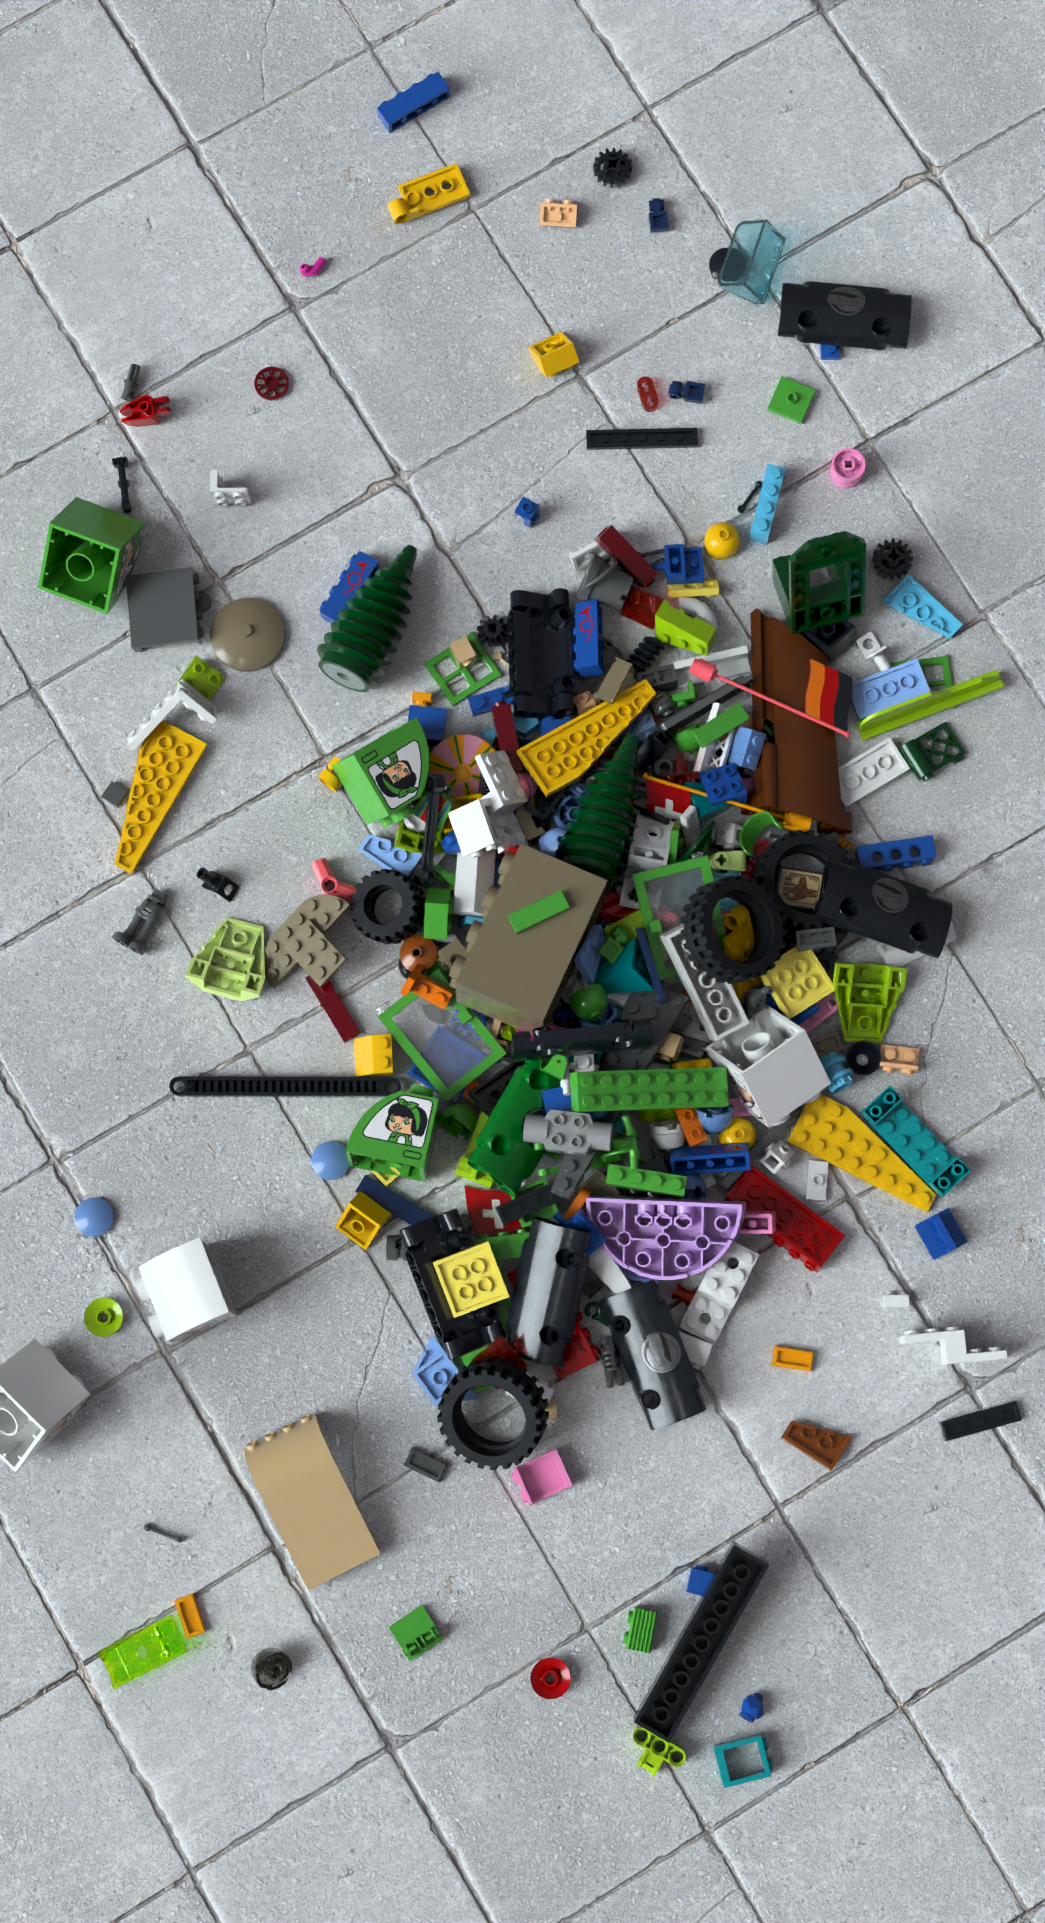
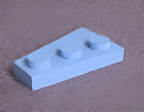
M593 924L574 959L586 983H594L601 958L596 951L607 936L601 924Z

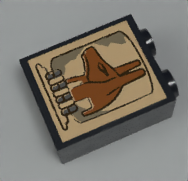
M779 866L776 882L777 891L788 906L814 910L816 902L822 895L823 873Z

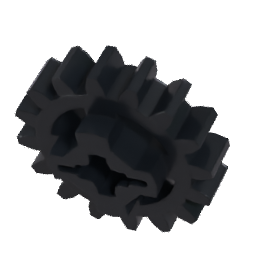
M606 148L605 154L600 151L599 157H595V163L593 164L594 176H598V182L603 181V186H606L608 183L610 188H613V184L620 187V182L626 184V178L630 179L632 160L628 159L627 153L622 155V149L616 152V149L613 148L609 152L608 148Z
M892 538L891 543L887 540H884V545L879 543L878 549H875L873 552L875 556L872 557V561L876 562L873 568H879L877 574L884 573L883 578L889 575L891 580H893L895 575L898 579L901 578L902 573L906 575L908 573L907 569H911L912 566L910 562L913 561V557L910 556L912 550H906L908 544L902 546V540L895 543L894 538ZM889 549L887 553L882 554L883 551ZM891 554H892L893 559L895 560L894 564H893L892 559L890 558V557H891Z

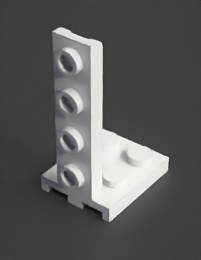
M181 679L177 683V687L165 695V700L153 708L150 717H145L141 721L138 730H133L128 735L127 747L135 750L180 700L183 701V704L189 710L193 709L196 711L202 721H208L210 724L217 720V707L184 679Z

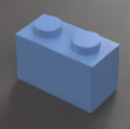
M738 726L728 763H735L737 766L756 771L766 734Z

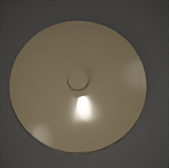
M241 598L226 604L215 615L210 628V641L216 656L223 664L237 671L253 672L269 666L279 656L285 642V628L280 615L271 605L255 598Z

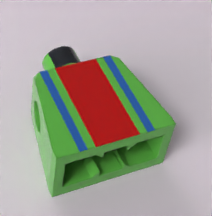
M447 783L444 792L440 793L436 824V830L439 832L446 827L449 819L448 813L452 812L455 801L449 797L454 788ZM428 792L413 807L414 813H412L424 822H426Z

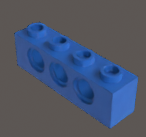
M933 835L857 846L855 849L857 864L873 870L883 869L884 872L892 871L894 867L902 866V869L911 868L913 864L927 866L931 865L936 859ZM916 849L919 852V856H912L910 850ZM897 852L901 858L895 860L892 858L891 853ZM879 855L882 861L875 862L872 856Z

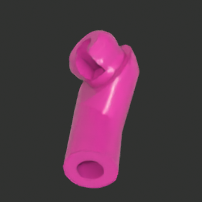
M319 257L314 265L302 264L300 266L302 275L305 277L318 275L326 264V260Z

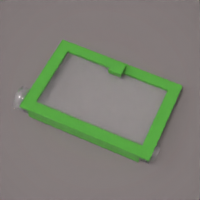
M703 852L691 854L692 858L632 874L648 943L660 980L679 976L660 935L681 925V917L686 915L683 908L686 904L691 903L688 898L691 894L697 893L696 889L714 881L708 855H703ZM718 901L713 912L712 928L717 944L725 953L722 939L727 934Z
M437 969L428 977L454 991L444 1010L410 991L407 996L404 995L393 1005L390 1001L385 1002L374 1013L446 1102L450 1100L453 1103L461 1097L459 1092L507 1053L469 1007L456 1002V990L450 987L448 980Z

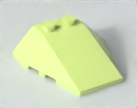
M227 917L213 933L210 940L204 943L199 953L193 956L185 977L204 992L238 1001L259 997L265 982L264 926Z

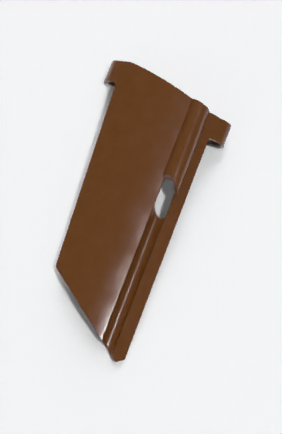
M756 608L750 613L752 690L805 713L806 692L811 669L810 659L828 666V657L799 633L792 634L790 627L774 617H766L761 610ZM752 694L753 730L763 733V719L770 720L774 723V743L764 741L756 771L753 770L754 790L747 792V805L773 813L784 811L816 819L818 834L836 832L837 834L847 835L853 833L852 812L842 810L835 731ZM740 807V813L742 815L748 816L759 813L753 810Z

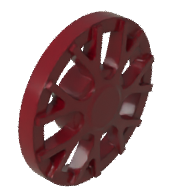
M271 366L263 368L258 372L255 377L254 386L258 395L263 399L277 400L288 391L289 380L282 369ZM268 371L270 376L265 378L263 373ZM275 371L280 372L278 377L273 376ZM258 379L264 380V384H257ZM286 379V383L279 384V380ZM278 387L284 389L281 393L277 391ZM266 388L267 391L262 394L260 390ZM274 391L275 396H269V392Z

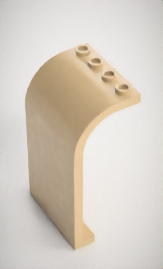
M316 1413L301 1417L300 1421L295 1424H286L282 1427L283 1430L277 1433L275 1431L270 1432L264 1436L265 1439L259 1442L257 1440L252 1441L244 1449L245 1459L257 1489L308 1590L381 1554L377 1542H375L330 1452Z

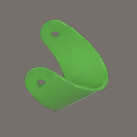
M759 812L750 817L740 832V845L743 851L750 857L753 856L755 840L767 826L775 823L779 829H784L783 823L769 812Z
M556 1054L552 1058L541 1059L540 1070L563 1080L567 1058L563 1054Z

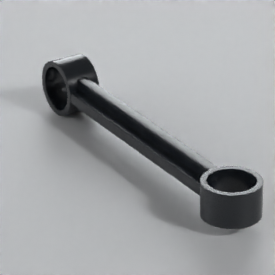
M429 774L425 784L429 795L421 867L414 874L415 882L424 888L432 887L436 881V874L432 870L439 797L440 793L444 792L446 786L445 778L441 774ZM428 872V879L422 883L423 875Z

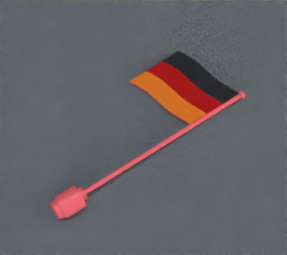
M695 658L689 672L701 680L709 683L710 680L714 681L715 678H718L845 735V738L851 735L850 731H848V710L853 692L852 677L810 659L811 669L806 692L805 713L718 675L717 665L704 659Z

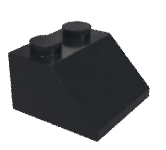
M847 620L802 632L810 643L828 657L830 663L857 640L856 627Z

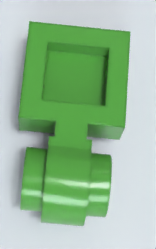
M616 926L611 931L612 938L606 937L596 951L610 964L616 961L624 949L619 944L626 943L630 937L628 931L622 926Z

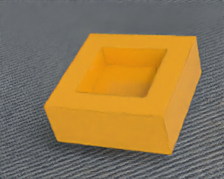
M413 691V704L423 707L431 706L432 693Z

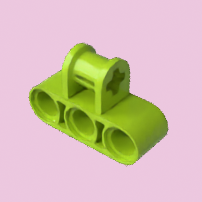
M639 1725L633 1729L634 1742L644 1748L636 1767L644 1768L654 1777L663 1761L675 1767L682 1766L685 1763L686 1752L673 1741L668 1743ZM639 1730L647 1732L648 1735L644 1740L636 1737V1733ZM656 1741H663L665 1747L662 1750H656L653 1746ZM680 1751L683 1756L681 1760L675 1761L671 1757L672 1753Z

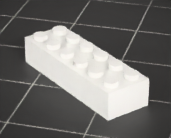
M681 924L660 935V938L709 1039L717 1041L749 1024V1021L732 985L727 984V982L718 983L716 978L709 979L705 977L707 972H699L696 969L698 964L695 961H690L688 956L691 954L683 946L686 940L685 936H681L680 930L684 929V924Z

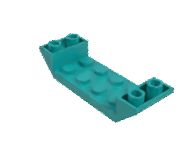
M889 1085L861 1112L872 1128L932 1190L944 1197L972 1170L958 1156L955 1158L902 1102L903 1098Z

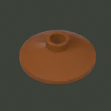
M424 935L409 937L404 941L400 949V960L403 966L411 972L417 964L424 967L421 973L428 971L433 967L438 956L435 943L432 939L424 938ZM415 950L420 951L419 956L414 955Z

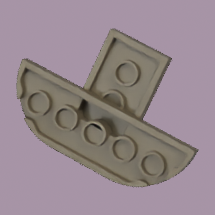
M323 894L311 897L304 901L278 928L267 942L264 950L265 976L272 988H277L298 964L320 987H323L347 962L348 958L326 936V933L351 908L352 905L349 902L334 895Z

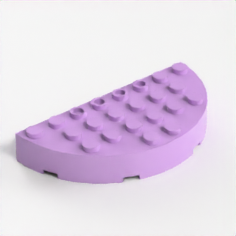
M590 1195L586 1197L588 1218L594 1222L593 1225L607 1239L601 1247L615 1262L642 1277L657 1280H676L702 1272L729 1250L743 1224L746 1202Z

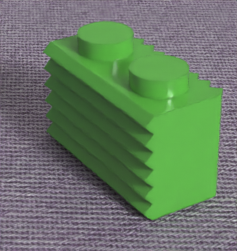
M636 1607L633 1608V1611H629L627 1623H630L629 1632L625 1631L623 1639L627 1649L646 1653L651 1652L658 1612Z

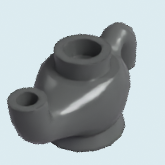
M772 987L754 988L745 993L744 1001L747 1011L744 1012L748 1020L751 1019L753 1013L764 1009L767 993L772 994L774 991Z

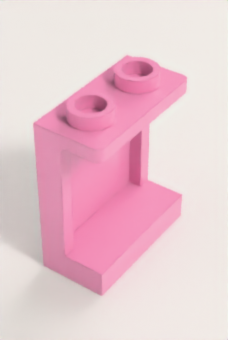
M557 1449L513 1468L514 1473L511 1474L515 1484H520L522 1491L519 1493L523 1502H528L529 1506L573 1486Z

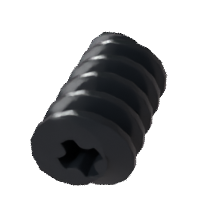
M645 636L643 642L638 644L639 648H635L634 654H630V660L626 661L633 665L635 673L646 671L644 666L651 667V664L648 662L649 660L652 662L656 661L653 655L660 656L658 649L664 651L665 648L655 638Z

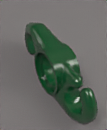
M589 1302L585 1307L586 1316L589 1317L591 1315L590 1308L594 1306L598 1311L592 1315V1319L598 1320L602 1325L608 1327V1323L602 1319L604 1312L600 1303ZM620 1320L614 1322V1328L617 1331L622 1329L618 1325Z

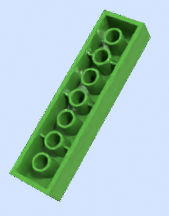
M727 1067L570 1073L572 1112L729 1106Z

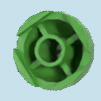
M702 722L682 728L683 730L680 733L678 731L671 733L676 747L680 751L691 752L692 755L698 754L700 745L692 732L704 724Z
M590 984L591 988L585 990L582 987L571 995L569 1006L575 1016L581 1020L596 1021L606 1012L609 1000L602 985Z
M455 1103L446 1107L438 1122H442L441 1128L450 1135L458 1138L459 1134L464 1136L463 1139L468 1140L473 1135L478 1122V1116L469 1104Z

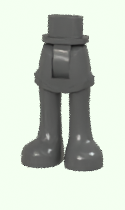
M156 888L135 909L136 913L124 932H115L112 936L115 941L126 948L129 947L133 952L143 955L145 952V941L153 926L158 923L162 909L166 905L164 902L168 897L167 894ZM145 920L146 922L140 930L139 934L132 941V938L136 933L138 927L140 926L141 922Z

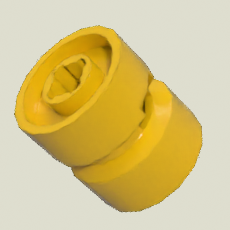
M335 756L327 764L328 769H323L317 778L329 789L337 792L343 784L339 777L333 773L332 765L341 761Z

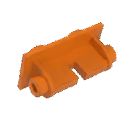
M695 1108L675 1110L690 1147L693 1145L694 1147L698 1146L701 1142L708 1140Z

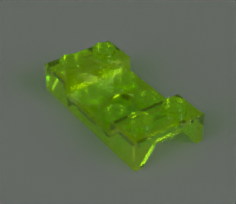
M171 1614L98 1651L97 1654L109 1673L113 1689H116L188 1652V1649ZM140 1646L146 1647L148 1651L145 1658H140L137 1655V1649Z

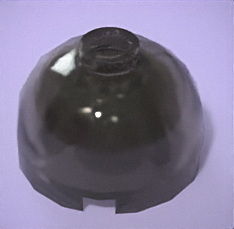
M278 1648L262 1649L255 1655L251 1663V1675L255 1682L261 1688H266L267 1690L280 1688L287 1682L289 1672H292V1662L289 1656Z

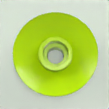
M102 1297L93 1300L84 1312L85 1326L95 1336H111L120 1329L123 1322V1311L120 1305L110 1298ZM103 1314L108 1315L107 1321H102L101 1317Z

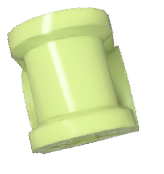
M744 851L713 853L709 857L710 867L715 870L746 871V853ZM716 859H722V863L717 862Z

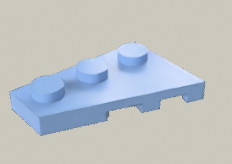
M369 834L358 849L383 868L396 870L408 876L411 875L422 859V853H412L394 847V841Z

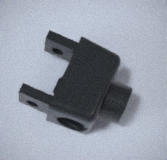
M654 1139L648 1140L647 1144L654 1159L638 1165V1169L671 1174L665 1156L660 1155ZM622 1158L620 1161H615L616 1165L625 1166ZM625 1188L629 1197L668 1198L667 1195Z

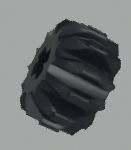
M487 615L486 621L480 620L481 626H477V631H479L477 637L482 638V644L488 642V646L491 647L492 643H495L498 647L499 641L505 642L504 636H508V631L506 630L507 624H503V618L497 620V615H494L493 619H490Z

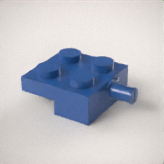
M683 544L664 545L663 563H652V568L655 571L664 570L667 585L704 583L702 547L683 548Z
M581 1208L568 1219H565L559 1211L553 1215V1218L561 1225L591 1231L588 1249L585 1250L589 1256L607 1240Z

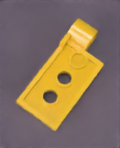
M454 163L398 185L402 198L391 201L388 204V209L394 223L402 224L471 196L458 164ZM449 183L452 187L445 190L442 188V185ZM431 189L435 191V194L427 196L425 192Z
M736 905L723 915L724 925L733 932L722 939L725 954L736 962H744L750 957L755 940L749 911L743 905ZM760 977L731 985L738 1000H741L748 990L756 988L763 982Z

